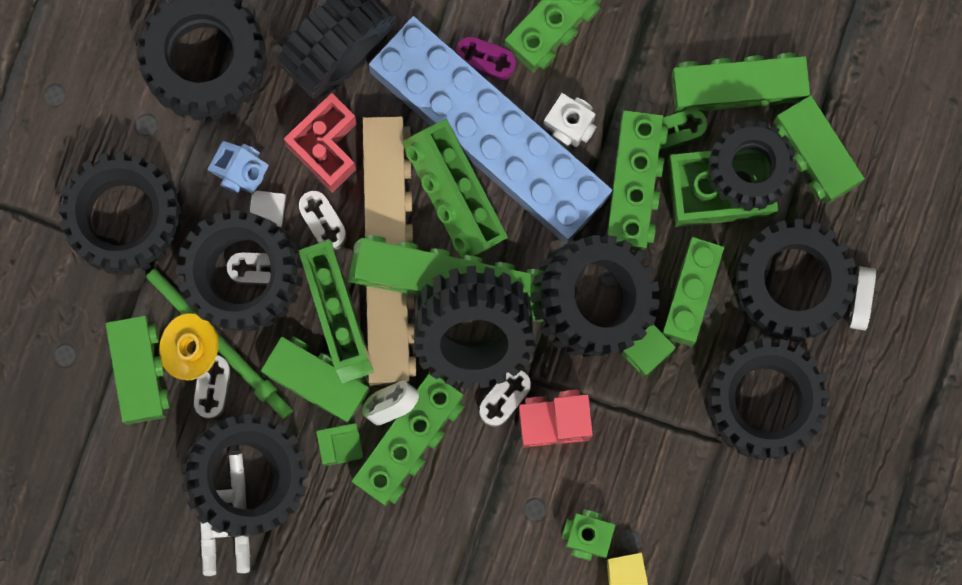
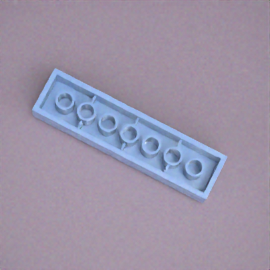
M414 16L369 63L370 73L430 126L447 119L467 159L564 244L570 243L611 197L613 190Z

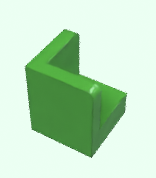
M655 325L649 326L645 330L647 332L646 336L642 340L633 341L635 345L623 350L621 354L643 378L650 374L676 348Z
M356 423L316 431L324 467L363 458Z

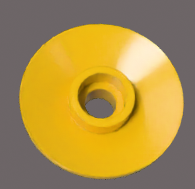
M189 313L176 317L165 328L160 340L159 354L162 357L165 370L171 376L181 380H194L203 376L212 367L217 357L219 345L217 332L210 321L202 320L196 314ZM196 344V350L193 353V347Z

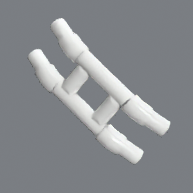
M232 451L229 453L232 489L216 491L226 503H233V507L238 509H247L242 452ZM200 522L203 575L213 576L216 574L215 538L231 536H228L226 532L217 533L211 530L212 525L208 522L204 524ZM235 537L237 572L248 573L250 571L249 537Z

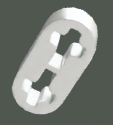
M318 191L305 193L299 201V210L318 243L324 242L322 238L326 233L322 224L327 222L332 230H340L336 235L338 240L332 243L335 250L339 249L345 243L346 231L334 209L322 193ZM310 199H313L316 203L319 201L323 203L319 206L323 215L319 220L313 211L308 213L305 211L309 207L308 201Z
M236 253L228 260L227 272L236 283L267 286L271 273L262 272L261 267L270 268L271 264L266 253ZM240 260H245L249 267H257L256 271H246L244 277H239V273L233 270V268L240 264Z
M858 266L856 271L857 284L853 287L855 295L851 302L848 326L849 328L866 331L871 313L876 269Z
M218 355L214 362H219V367L224 369V373L217 375L215 385L210 384L211 375L208 372L197 378L194 408L200 416L206 419L219 417L226 405L231 374L230 366L223 357ZM209 389L214 390L213 399L219 402L218 408L213 407L211 413H206V408L201 405V400H207Z
M520 370L514 377L510 373H506V381L501 384L497 383L480 405L479 412L485 424L495 427L502 425L524 400L531 384L525 372ZM518 377L522 378L521 386L524 388L522 392L516 390L509 398L504 395L510 386L507 382L509 378L513 380ZM501 398L506 401L500 409L503 414L501 418L495 416L489 419L487 417L489 411L486 406L489 403L494 406Z
M399 381L372 394L364 403L362 414L377 426L385 424L410 412L419 399V392L408 382Z

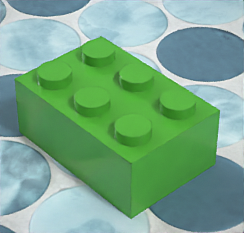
M744 149L737 152L733 157V169L742 180L749 183H761L770 176V163L761 152L754 149ZM712 151L670 155L668 171L675 227L772 218L778 212L777 202L773 205H767L765 209L758 210V208H753L751 211H744L742 206H738L737 209L730 206L731 202L727 199L723 202L719 198L720 193L718 190L714 191L711 187L712 179L708 178V161Z

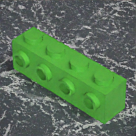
M542 0L505 39L504 48L511 51L532 73L539 67L544 70L556 57L554 51L561 43L567 46L577 35L578 30L575 28L583 20L589 22L601 8L598 4L602 0Z
M623 110L607 235L616 236V243L626 240L632 244L631 248L645 250L647 243L654 242L656 223H650L651 210H657L659 204L660 190H654L655 177H662L664 158L658 157L659 145L666 144L668 125L662 124L663 115Z
M447 119L401 142L406 151L407 158L412 162L424 190L428 193L437 211V215L443 222L452 239L453 246L458 251L461 259H463L464 255H477L508 238Z
M430 373L417 389L419 399L414 408L394 421L352 480L354 485L385 507L389 502L396 504L406 490L402 483L409 473L414 477L426 461L422 458L424 452L429 446L433 449L436 448L445 435V432L441 430L448 419L454 422L465 407L461 403L463 399L462 393L451 385L445 384L441 378L435 379Z

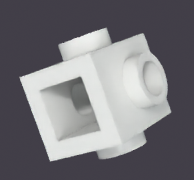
M561 93L545 118L543 127L553 133L551 137L565 147L571 144L577 148L581 140L587 143L597 127L593 124L596 114L591 111L593 107L580 98L573 100ZM568 121H574L576 124H570Z

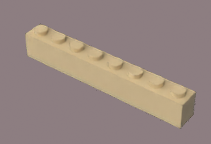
M403 117L363 118L365 237L366 235L381 236L386 239L385 243L398 245V242L413 243L412 224H406V212L412 211V191L405 192V179H411V162L409 159H404V147L401 143L410 138V126H404ZM367 286L368 353L375 372L369 374L370 386H390L399 381H406L410 384V377H416V357H409V344L414 343V323H408V310L415 309L413 295Z

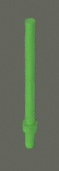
M156 268L146 276L182 315L196 314L198 312L196 309L189 308L184 301L185 298ZM217 332L219 342L218 353L255 390L253 394L262 403L267 402L283 420L290 416L293 410L276 393L277 388L269 380L264 381Z

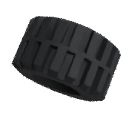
M752 120L745 121L741 126L737 123L731 126L729 131H725L716 142L708 161V178L712 179V189L714 191L718 190L720 193L719 198L723 202L726 199L730 201L731 207L737 209L738 206H742L744 211H751L753 208H758V210L765 209L767 205H773L777 202L792 183L797 163L793 157L796 153L794 147L789 148L788 146L789 138L786 135L781 137L778 134L780 129L776 126L770 129L766 127L767 122L759 121L757 125L753 124ZM744 149H754L761 152L770 163V176L761 183H749L742 180L733 169L732 160L734 155Z

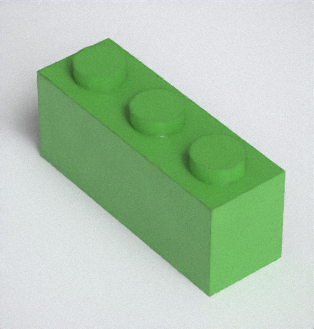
M811 95L777 115L773 123L780 129L778 134L781 137L786 135L789 138L788 146L789 148L794 147L796 153L793 157L794 161H797L796 168L800 172L805 171L811 180L809 187L818 200L823 199L827 205L863 182L865 178Z
M694 237L691 238L662 330V334L668 340L693 347L696 343L724 250L723 246Z
M146 316L106 323L122 422L130 425L166 418L165 409L170 408V400L167 389H161L159 376H164L165 372L162 357L156 356L154 343H159L156 324H150V320Z
M281 336L263 366L262 374L349 425L370 391L369 387L364 385L366 379L360 377L342 383L334 368L332 358L323 353L316 357L307 352L309 345L294 336L290 340Z

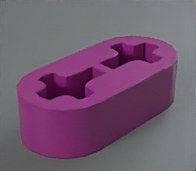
M475 37L463 38L456 46V54L479 74L502 81L510 78L515 72V56L511 51ZM470 45L475 46L476 53L484 56V58L481 59L473 56L468 61L465 59V53L462 52V49L468 50ZM501 57L507 58L506 64L510 67L509 69L503 68L501 72L496 71V64L487 61L488 58L499 61Z

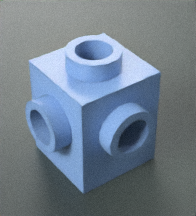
M223 141L207 170L221 178L223 181L220 185L235 194H238L240 190L254 194L256 188L261 184L269 165L258 158L260 152L246 144H242L240 147Z

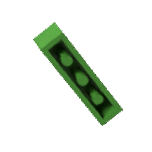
M796 53L779 54L777 59L764 60V56L760 55L744 58V62L731 63L729 58H722L711 61V65H699L697 61H687L680 63L679 67H675L671 75L675 113L689 109L709 111L799 103L810 96L806 56L797 57Z
M331 240L298 250L334 368L341 382L345 383L375 373L341 264Z

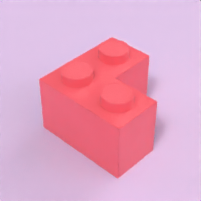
M331 93L284 138L286 147L332 193L356 171L355 163L336 145L357 124L356 118Z
M580 390L562 391L558 398H554L552 402H545V397L526 398L525 404L519 405L523 448L589 441L593 436L588 395H580Z

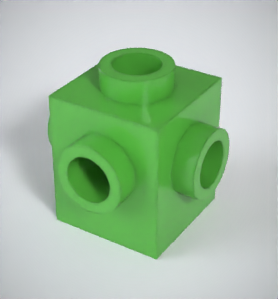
M583 510L582 515L576 513L573 520H566L562 539L568 540L566 548L572 549L571 556L591 561L592 555L605 559L608 554L615 524L602 521L603 515L600 513ZM587 529L592 532L593 538L591 541H586L582 538L583 530Z

